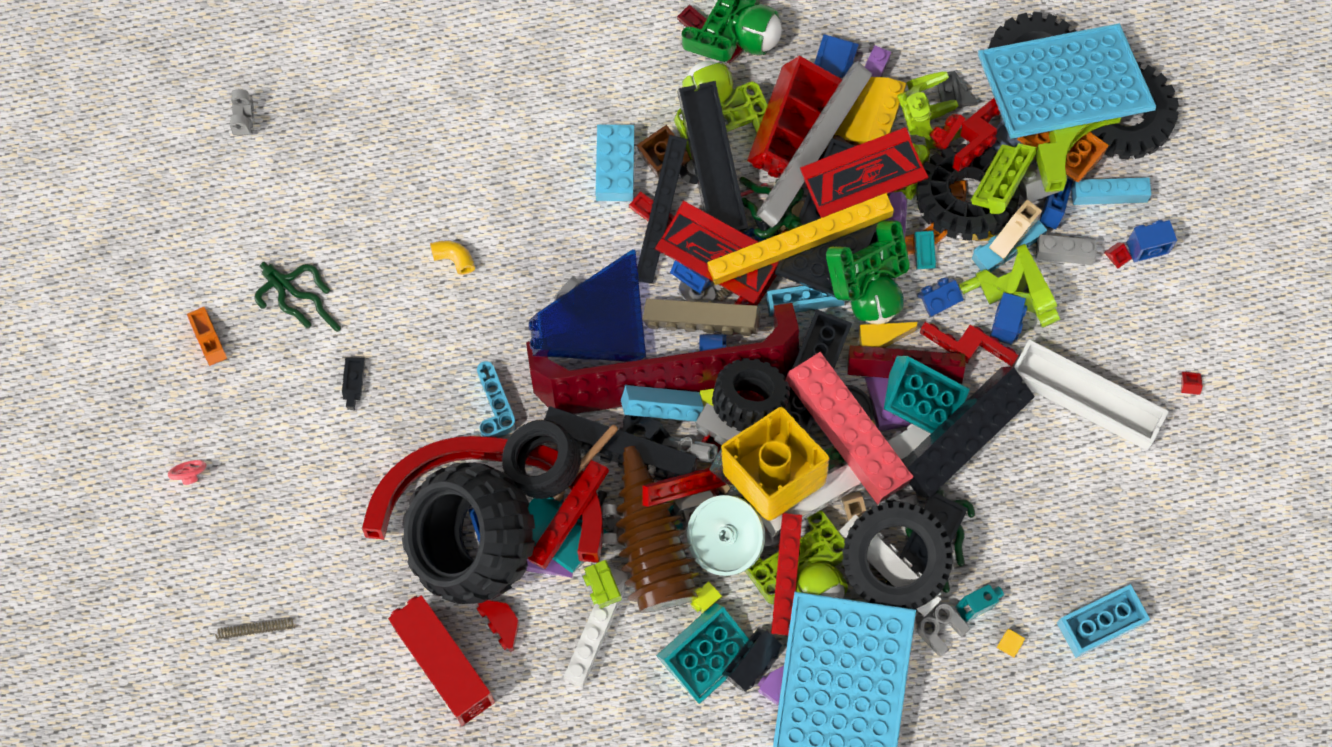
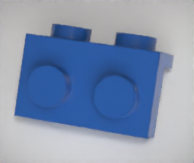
M941 278L937 281V284L925 286L921 289V292L917 293V297L922 299L929 316L932 317L964 300L955 279Z

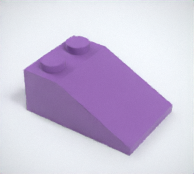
M865 377L869 398L874 411L873 416L878 430L886 431L911 425V423L884 410L889 378Z

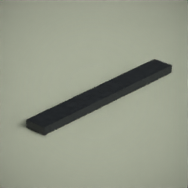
M669 135L634 278L635 281L653 284L660 252L655 247L666 231L688 139Z

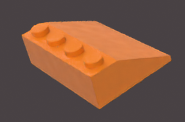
M1050 131L1018 137L1017 140L1024 145L1036 147L1037 151L1038 144L1050 143ZM1091 132L1082 136L1072 146L1066 156V174L1079 183L1101 160L1109 145Z

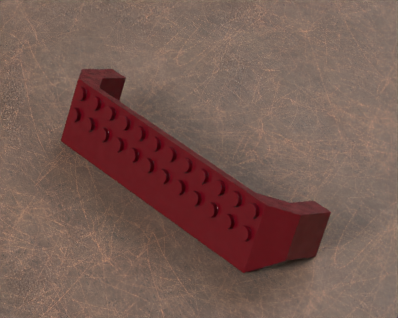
M793 303L773 305L774 330L760 343L569 371L548 359L545 339L528 341L526 346L533 393L548 408L551 406L571 414H579L622 407L621 398L625 385L699 393L701 390L714 389L718 374L724 366L729 363L732 364L736 360L742 361L744 358H749V360L759 359L763 363L766 361L771 364V367L775 366L779 369V373H782L786 378L799 354V326Z

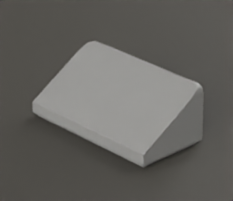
M706 491L674 500L673 515H681L683 511L697 507L714 496L711 491Z

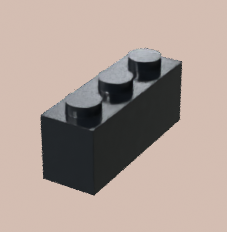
M758 627L722 675L736 688L747 692V690L754 686L757 677L766 671L768 663L779 654L782 644L769 631Z

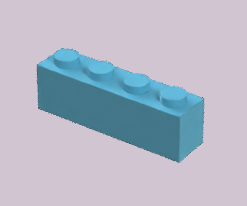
M1150 178L1081 180L1079 183L1074 181L1071 187L1073 205L1147 203L1151 197Z
M1038 220L1005 259L989 248L998 235L993 236L988 241V244L985 246L980 245L973 251L972 260L980 270L985 269L991 273L1017 255L1016 247L1025 244L1027 248L1037 242L1040 234L1046 235L1047 229Z
M806 286L767 291L766 297L769 317L774 316L773 305L793 303L794 311L798 313L844 306L845 301L838 300Z
M625 385L621 398L624 415L696 422L704 407L700 393Z

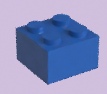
M1158 220L1152 223V225L1145 226L1143 224L1135 227L1126 243L1132 260L1135 263L1169 254L1176 244L1177 238L1170 220L1164 222L1163 220Z
M1003 292L997 307L990 337H995L999 342L1012 345L1014 340H1018L1023 327L1022 320L1028 307L1024 305L1026 298Z

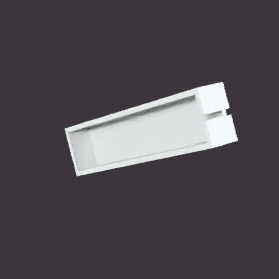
M1028 340L1014 366L1023 379L1021 383H1026L1030 390L1145 450H1148L1160 430L1159 428L1169 412L1031 340Z

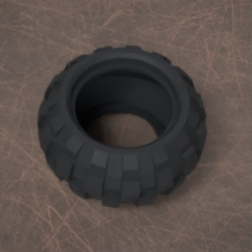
M454 463L430 474L411 496L409 508L404 513L402 522L404 526V537H402L403 550L407 553V563L415 576L419 577L420 582L428 591L456 604L483 603L489 599H495L512 588L511 585L520 580L527 570V558L532 556L535 544L533 540V529H535L534 516L528 510L529 501L523 490L518 489L514 483L515 480L506 473L482 463ZM471 506L477 515L480 527V543L475 559L470 557L463 541V522Z

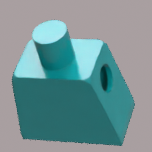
M986 585L964 596L955 608L961 618L967 623L994 608L999 603V599L1004 597V592L999 586L992 589L990 585ZM967 605H969L971 608V611H969L968 613L964 609V607Z

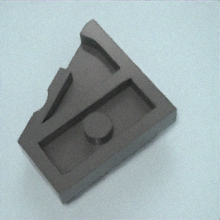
M955 71L947 72L949 78L938 84L940 102L957 100L958 107L977 105V99L972 97L965 83L961 82L958 74Z

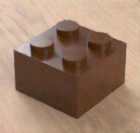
M667 124L636 145L639 154L658 179L669 135L675 136ZM686 149L681 167L690 161Z

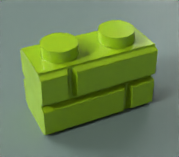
M607 560L584 569L585 575L582 577L586 587L591 586L593 593H590V597L594 605L598 604L599 608L602 609L622 600Z

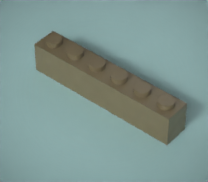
M646 299L642 320L650 329L666 328L671 331L684 329L688 332L702 330L705 333H714L716 331L727 335L740 333L744 336H751L752 334H758L761 313L758 306Z

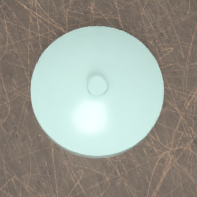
M722 495L704 501L693 512L687 527V542L692 544L689 550L693 558H696L695 561L702 568L716 575L730 576L746 571L758 560L765 543V529L759 513L750 503L736 496Z

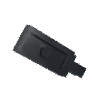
M345 357L342 395L343 400H346L347 410L355 411L356 400L361 399L365 358Z

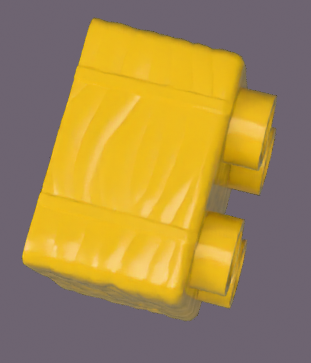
M782 407L775 409L721 446L724 475L755 510L768 521L777 518L826 484L829 465L828 455Z

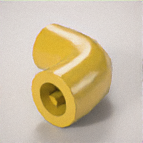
M451 240L430 243L434 261L442 259L452 260L457 273L460 275L468 274L475 270L474 261L469 251L460 243Z

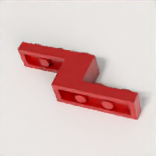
M995 98L962 123L960 136L970 143L955 155L953 168L958 172L964 167H968L973 159L980 157L984 150L995 144L997 128L989 124L994 116L1000 114Z
M926 321L919 332L950 353L965 354V363L967 364L979 346L1011 367L1019 356L1015 350L1003 346L998 339L984 334L983 330L977 326L969 325L958 342L955 341L952 335L944 334L936 325L929 324Z

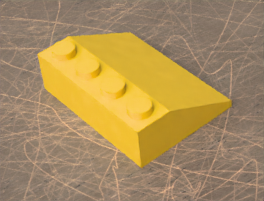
M870 77L834 135L843 137L850 144L860 145L891 133L900 108L897 95L905 92L906 83L892 78Z

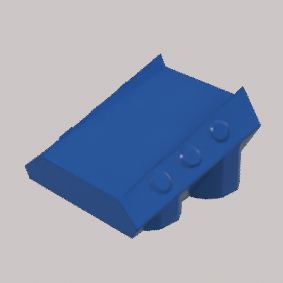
M824 34L814 64L837 77L844 78L853 64L859 44Z

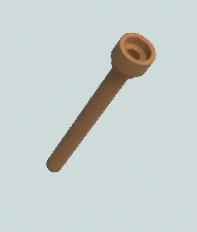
M611 425L581 459L579 473L617 432V425ZM566 491L553 497L560 502L564 498Z

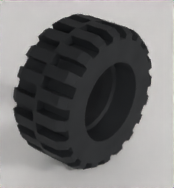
M744 358L742 361L736 360L732 364L729 363L724 366L718 374L713 391L712 404L714 405L715 413L719 414L718 417L723 422H727V426L730 428L735 427L737 431L742 432V430L752 426L775 409L782 407L786 410L790 397V387L785 376L779 373V369L775 366L771 367V364L766 361L763 363L759 359L749 360V358ZM737 391H753L760 394L765 400L750 401L741 397Z

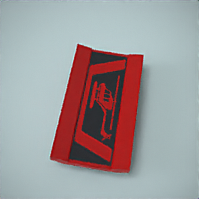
M906 127L800 167L804 181L821 218L885 193L889 194L928 179V175L921 164Z
M683 200L655 249L713 281L708 270L709 261L759 242ZM779 261L718 285L755 304Z

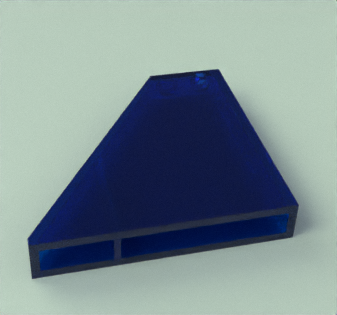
M634 249L537 312L529 320L528 328L531 331L530 348L532 349L533 356L621 362L638 361L646 357L637 260Z

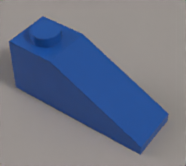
M1067 178L1064 191L1047 196L1040 216V222L1044 226L1057 229L1065 214L1073 180Z

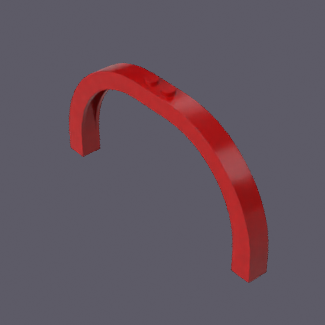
M495 436L454 437L433 442L407 455L389 470L376 487L369 501L362 526L365 538L385 540L389 520L396 502L407 487L421 475L440 465L459 460L475 459L502 462L503 449L508 439ZM539 445L530 452L526 465L548 471L556 462L558 451L544 445ZM583 471L579 473L574 482L569 486L570 490L573 489ZM595 492L582 512L583 522L577 552L579 561L598 563L603 543V519L600 502Z

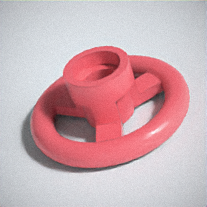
M192 460L178 464L169 470L168 477L172 480H182L184 485L195 483L198 481L197 475L205 470L206 463L202 460Z

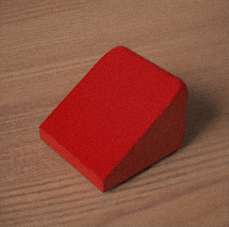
M1121 242L1116 243L1104 252L1117 269L1132 259L1125 244Z
M1182 372L1181 393L1200 395L1203 387L1201 373Z

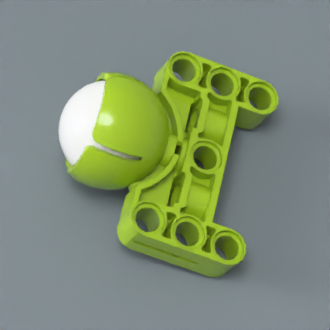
M702 61L690 69L687 77L682 81V88L695 85V91H698L697 86L699 84L716 81L723 117L728 121V125H725L727 132L750 123L753 124L755 131L758 132L768 105L757 83L748 82L733 89L732 73L724 63ZM746 90H752L754 95H749ZM754 106L760 107L762 112L755 111ZM680 108L674 117V122L680 137L687 139L684 121L679 116L682 114ZM687 141L686 150L688 152L689 157L692 159L689 144Z
M820 510L807 518L810 532L800 538L795 592L843 599L848 590V584L844 575L835 567L843 562L842 552H835V550L838 548L844 549L845 540L824 512ZM816 519L821 520L819 523L813 522ZM825 534H831V535H832V536L829 537V538L824 537ZM779 551L764 561L759 557L755 564L745 571L769 604H774L775 594L771 595L769 592L775 590ZM761 575L767 576L765 579H758Z

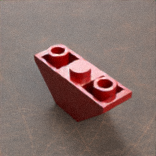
M491 600L477 603L479 606L476 609L481 617H488L489 623L487 625L493 634L497 632L501 637L498 642L504 650L508 648L510 653L514 651L519 620L509 605Z

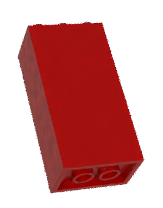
M798 56L784 64L747 161L753 167L768 172V175L771 177L780 178L842 79L802 56Z
M422 595L412 597L408 600L405 607L402 609L399 607L391 612L392 614L388 620L461 726H464L495 703L486 685Z

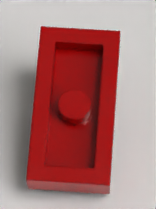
M952 114L946 119L943 129L935 127L929 135L935 141L933 145L937 149H946L966 118L961 114Z

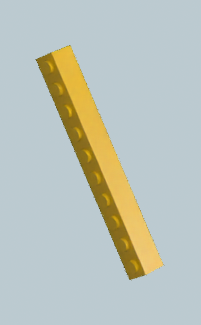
M887 193L709 261L708 270L714 284L718 285L891 218L894 209Z

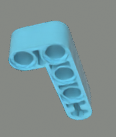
M488 361L481 362L477 366V373L494 416L482 421L479 428L482 437L495 436L499 438L515 430V417L494 366ZM487 369L490 375V379L487 380L486 374L483 370ZM492 386L498 387L495 392H490L488 389ZM498 403L505 404L502 409H496L495 406ZM505 420L512 421L509 426H503L502 423ZM487 427L494 428L493 432L489 434L485 433L484 430Z

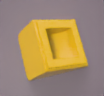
M1007 629L996 648L1014 658L1025 638Z

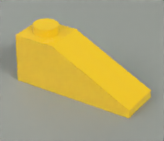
M917 322L860 325V346L886 348L915 332L918 326Z

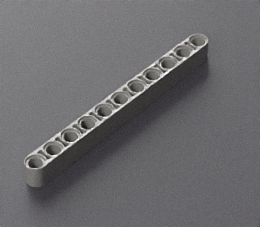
M857 61L850 67L758 210L757 216L769 226L773 227L779 222L804 183L800 167L818 161L870 79L872 73L860 62Z

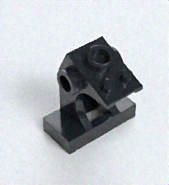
M625 415L623 428H619V430L630 434L645 431L644 436L647 440L662 444L664 439L670 436L665 427L651 417Z

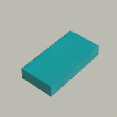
M934 231L914 232L916 270L935 269Z

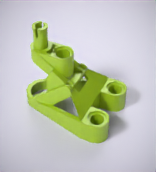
M1025 244L1016 247L1017 256L1012 272L998 278L984 269L975 273V277L959 283L963 295L981 287L989 304L999 301L1003 292L1026 298L1024 305L1028 306L1027 311L1036 314L1042 328L1060 321L1056 310L1057 303ZM1026 284L1028 286L1029 293H1023Z

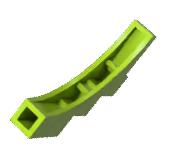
M1121 117L1050 131V143L1038 144L1035 155L1044 191H1064L1067 181L1065 170L1066 156L1072 146L1082 136L1094 129L1120 123Z

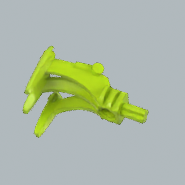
M943 71L911 79L906 82L909 90L897 95L901 108H903L902 111L907 122L909 134L924 137L929 150L936 149L933 145L935 141L929 136L933 131L930 120L941 117L958 107L957 100L930 105L927 95L921 92L946 81L949 76L947 72ZM959 128L951 142L961 137V128Z

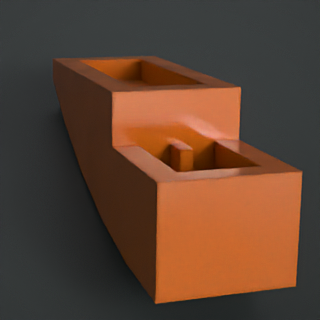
M205 307L188 313V319L209 366L227 359Z

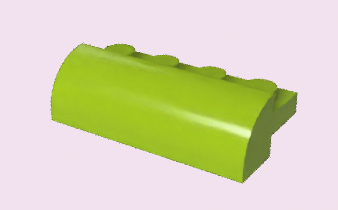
M1018 143L1017 147L1002 144L972 196V204L989 208L991 214L1003 213L1036 155V147Z

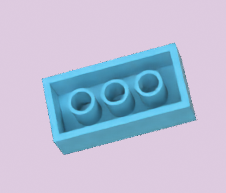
M597 124L596 201H633L634 125Z
M1130 584L1060 618L1057 625L1075 658H1078L1145 625L1150 621V618Z

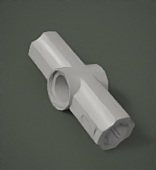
M669 436L662 443V445L697 456V460L712 462L718 456V447L716 445L693 441L689 437L681 439Z

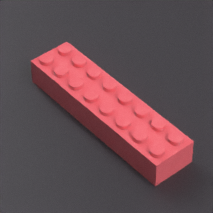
M821 352L789 371L786 377L789 386L877 505L909 484L913 479V475Z

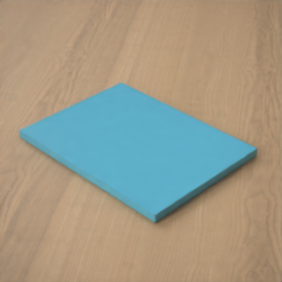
M1120 23L978 51V57L1010 139L1154 111L1156 109V104Z
M794 592L773 747H897L916 610Z

